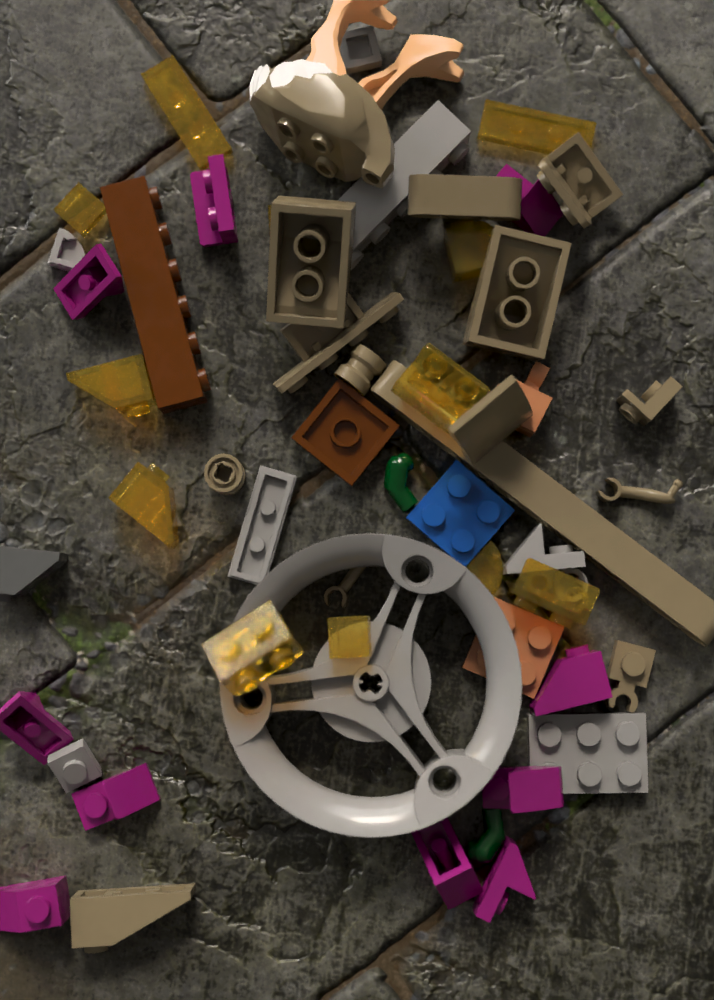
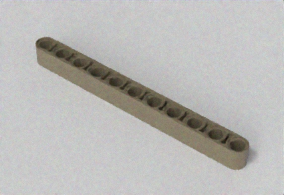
M395 360L390 362L369 389V392L378 401L462 463L566 544L573 545L575 551H584L587 560L691 639L704 647L710 644L714 638V600L503 440L472 465L462 454L461 447L451 437L448 427L466 412L401 363Z

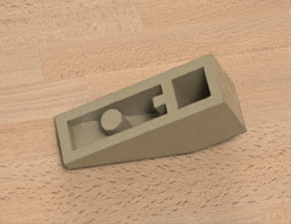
M195 883L78 890L70 898L72 948H84L85 953L107 951L108 946H113L191 900L196 892Z

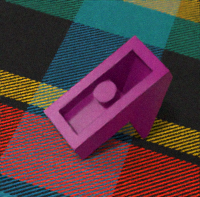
M505 164L496 175V177H515L523 180L521 220L512 222L525 232L545 237L563 216L560 205L553 195L548 193L539 179L533 185L508 164Z
M96 244L53 288L72 320L84 318L104 297L122 294L125 291L122 276L102 244Z
M19 691L0 708V731L43 765L47 764L48 755L64 748L73 740L70 730L44 710L40 697L36 693Z
M147 762L71 794L85 831L113 819L119 820L161 799Z
M561 766L498 767L492 778L482 788L483 808L511 809V813H524L564 807Z
M505 836L504 844L499 849L482 885L484 892L477 895L472 906L475 916L488 923L491 922L494 913L500 915L504 910L509 897V893L505 891L507 886L536 900L518 846L508 836Z

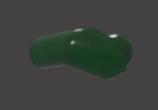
M406 453L392 456L386 464L384 488L403 513L419 502L406 485L408 474L414 468L412 457Z
M482 808L485 832L479 840H473L467 844L466 855L470 861L479 862L480 864L492 861L504 844L505 834L502 809Z

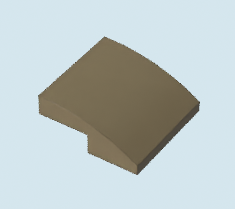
M511 374L451 424L448 430L451 437L461 447L462 454L474 465L533 415V412L521 386Z

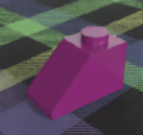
M588 644L566 649V657L556 659L538 689L535 699H532L529 705L530 713L534 716H540L613 698L601 651L589 650Z
M448 817L428 827L411 832L430 876L448 910L484 892Z
M66 875L0 887V931L23 933L62 926L70 917V897Z

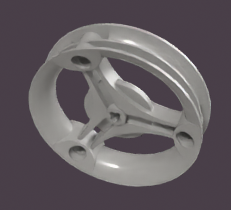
M350 534L331 538L313 544L278 564L257 584L240 607L231 625L221 661L220 701L223 719L230 742L249 776L269 798L293 816L312 826L347 836L372 838L406 834L437 823L462 808L481 791L502 763L511 745L521 708L522 674L517 645L511 627L490 591L464 565L446 553L428 544L390 534ZM415 559L423 560L429 568L427 578L418 583L411 581L406 575V566ZM356 567H386L390 576L395 581L385 604L375 620L355 623L335 633L319 651L313 667L288 674L270 675L268 670L259 662L265 638L281 610L301 590L313 582L341 570ZM400 586L418 593L403 630L385 623ZM443 591L454 601L470 622L483 652L486 668L485 702L478 727L465 749L446 750L435 737L423 715L431 691V673L423 650L413 639V632L426 594ZM365 672H368L371 676L378 673L382 678L378 682V685L381 686L380 689L375 691L372 687L363 688L361 683L364 682L365 678L361 677V675ZM311 680L313 697L276 702L275 685ZM247 686H255L261 690L263 694L261 705L251 706L245 701L243 694ZM313 710L319 711L324 720L334 730L348 738L362 742H381L387 740L409 761L418 775L414 789L390 796L363 797L344 794L326 788L301 773L288 761L273 741L266 724L269 722L273 712ZM414 724L437 753L424 765L401 735ZM443 768L451 770L456 776L454 782L448 787H440L435 784L432 778L437 770Z

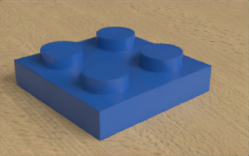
M456 460L408 514L406 519L443 552L466 567L515 510L462 463Z

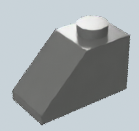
M0 546V601L11 602L12 595H26L64 565L68 560V554Z

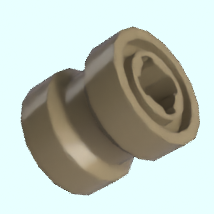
M357 343L350 352L349 361L341 364L334 375L337 379H342L364 397L371 388V380L374 376H380L387 367V364L366 346Z
M224 453L215 455L205 465V481L217 493L226 496L233 495L244 486L246 481L245 469L238 459L232 455Z

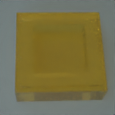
M79 182L53 209L60 218L83 238L106 214L105 205Z
M370 616L328 618L329 659L372 657Z

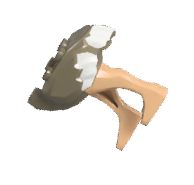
M333 0L326 21L311 38V53L307 60L300 59L293 62H284L274 68L267 64L264 67L262 65L259 66L258 70L254 71L250 82L249 104L253 108L262 128L290 161L304 163L316 169L327 178L335 177L345 182L355 181L363 177L367 184L383 189L393 177L395 147L382 108L409 78L429 77L460 82L464 76V71L452 60L459 57L464 46L452 38L437 35L411 34L393 64L381 72L363 78L357 83L347 75L340 54L342 38L349 24L362 22L376 28L389 30L393 29L398 23L397 17L384 7L390 0Z

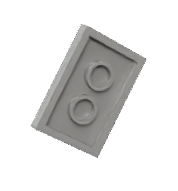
M548 713L540 716L527 714L528 766H561L563 794L649 793L646 713Z

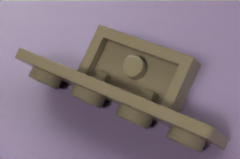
M391 292L363 313L348 293L344 329L288 323L279 331L302 361L272 385L280 393H284L286 390L289 393H293L301 388L308 381L306 375L317 366L320 370L328 367L339 357L336 352L348 343L352 347L362 341L369 334L367 331L369 326L377 320L380 323H384L392 318L399 311L397 305L404 300L402 295L397 292Z

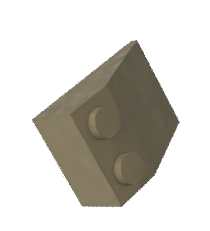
M278 196L271 203L267 322L344 329L354 244L356 202Z
M495 225L470 308L462 344L535 362L545 359L572 243Z

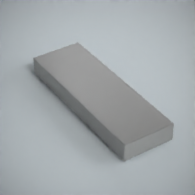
M260 465L227 575L228 577L257 585L270 572L298 478L296 475Z

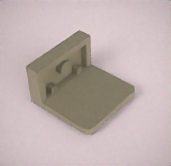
M580 132L573 135L538 164L541 169L539 174H537L539 181L549 194L557 191L564 201L561 203L560 209L572 226L579 222L585 229L591 224V219L623 196V192Z

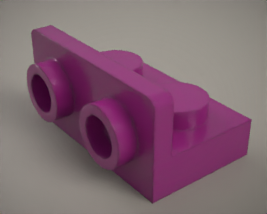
M224 155L208 156L209 170L195 171L190 174L199 241L202 247L237 243V228Z

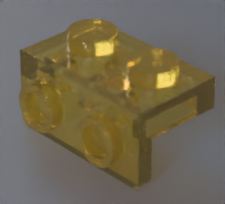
M426 343L416 359L398 378L390 391L450 435L448 427L489 393L490 388L431 343Z
M528 558L523 565L518 579L512 581L507 594L516 597L514 605L532 613H535L538 607L551 613L549 618L551 622L571 629L573 624L586 625L600 590L557 569Z
M271 600L201 644L220 683L235 696L254 690L262 680L276 671L288 668L296 658L304 653L301 645L293 638L277 607Z

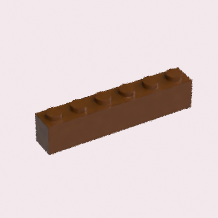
M145 175L102 186L100 190L157 407L163 414L207 403L205 392L211 390V385L206 368L199 369L195 355L202 353L196 331L189 333L186 318L192 317L186 295L179 296L176 282L182 281V276L176 258L169 259L166 246L173 245L167 223L160 224L157 210L163 209L157 186L150 187Z

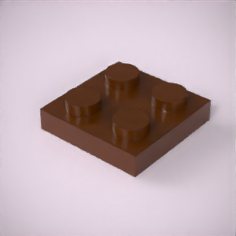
M339 378L291 439L352 487L399 429L400 425Z

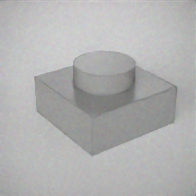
M373 26L345 32L341 42L340 54L347 75L382 67V58Z
M83 738L48 755L47 764L66 793L102 776V768Z

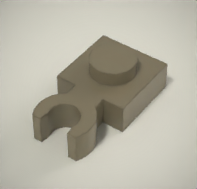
M615 640L607 676L610 679L617 680L616 686L611 689L613 698L606 699V706L614 708L616 698L624 694L628 699L626 711L631 713L636 711L638 698L634 692L635 686L647 688L656 650Z

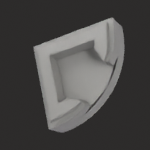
M59 228L48 264L51 267L70 272L86 255V252L81 243L70 232Z

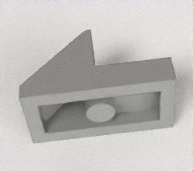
M538 524L502 567L503 575L586 567L584 551L573 552V545H560L549 547L550 554L545 555L542 524Z

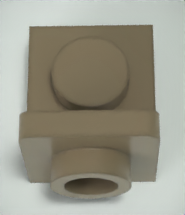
M669 377L662 385L656 380L641 395L645 403L640 401L628 389L619 396L616 402L621 406L619 411L627 420L633 424L639 422L642 426H645L683 386L673 377Z

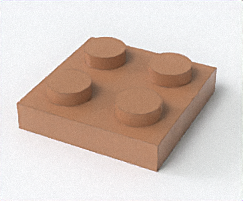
M494 597L511 627L517 645L521 664L522 694L535 699L565 627ZM475 634L462 668L486 678L483 652Z

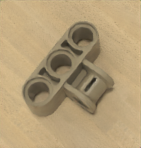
M410 175L407 216L415 218L490 221L521 220L523 180L515 177Z

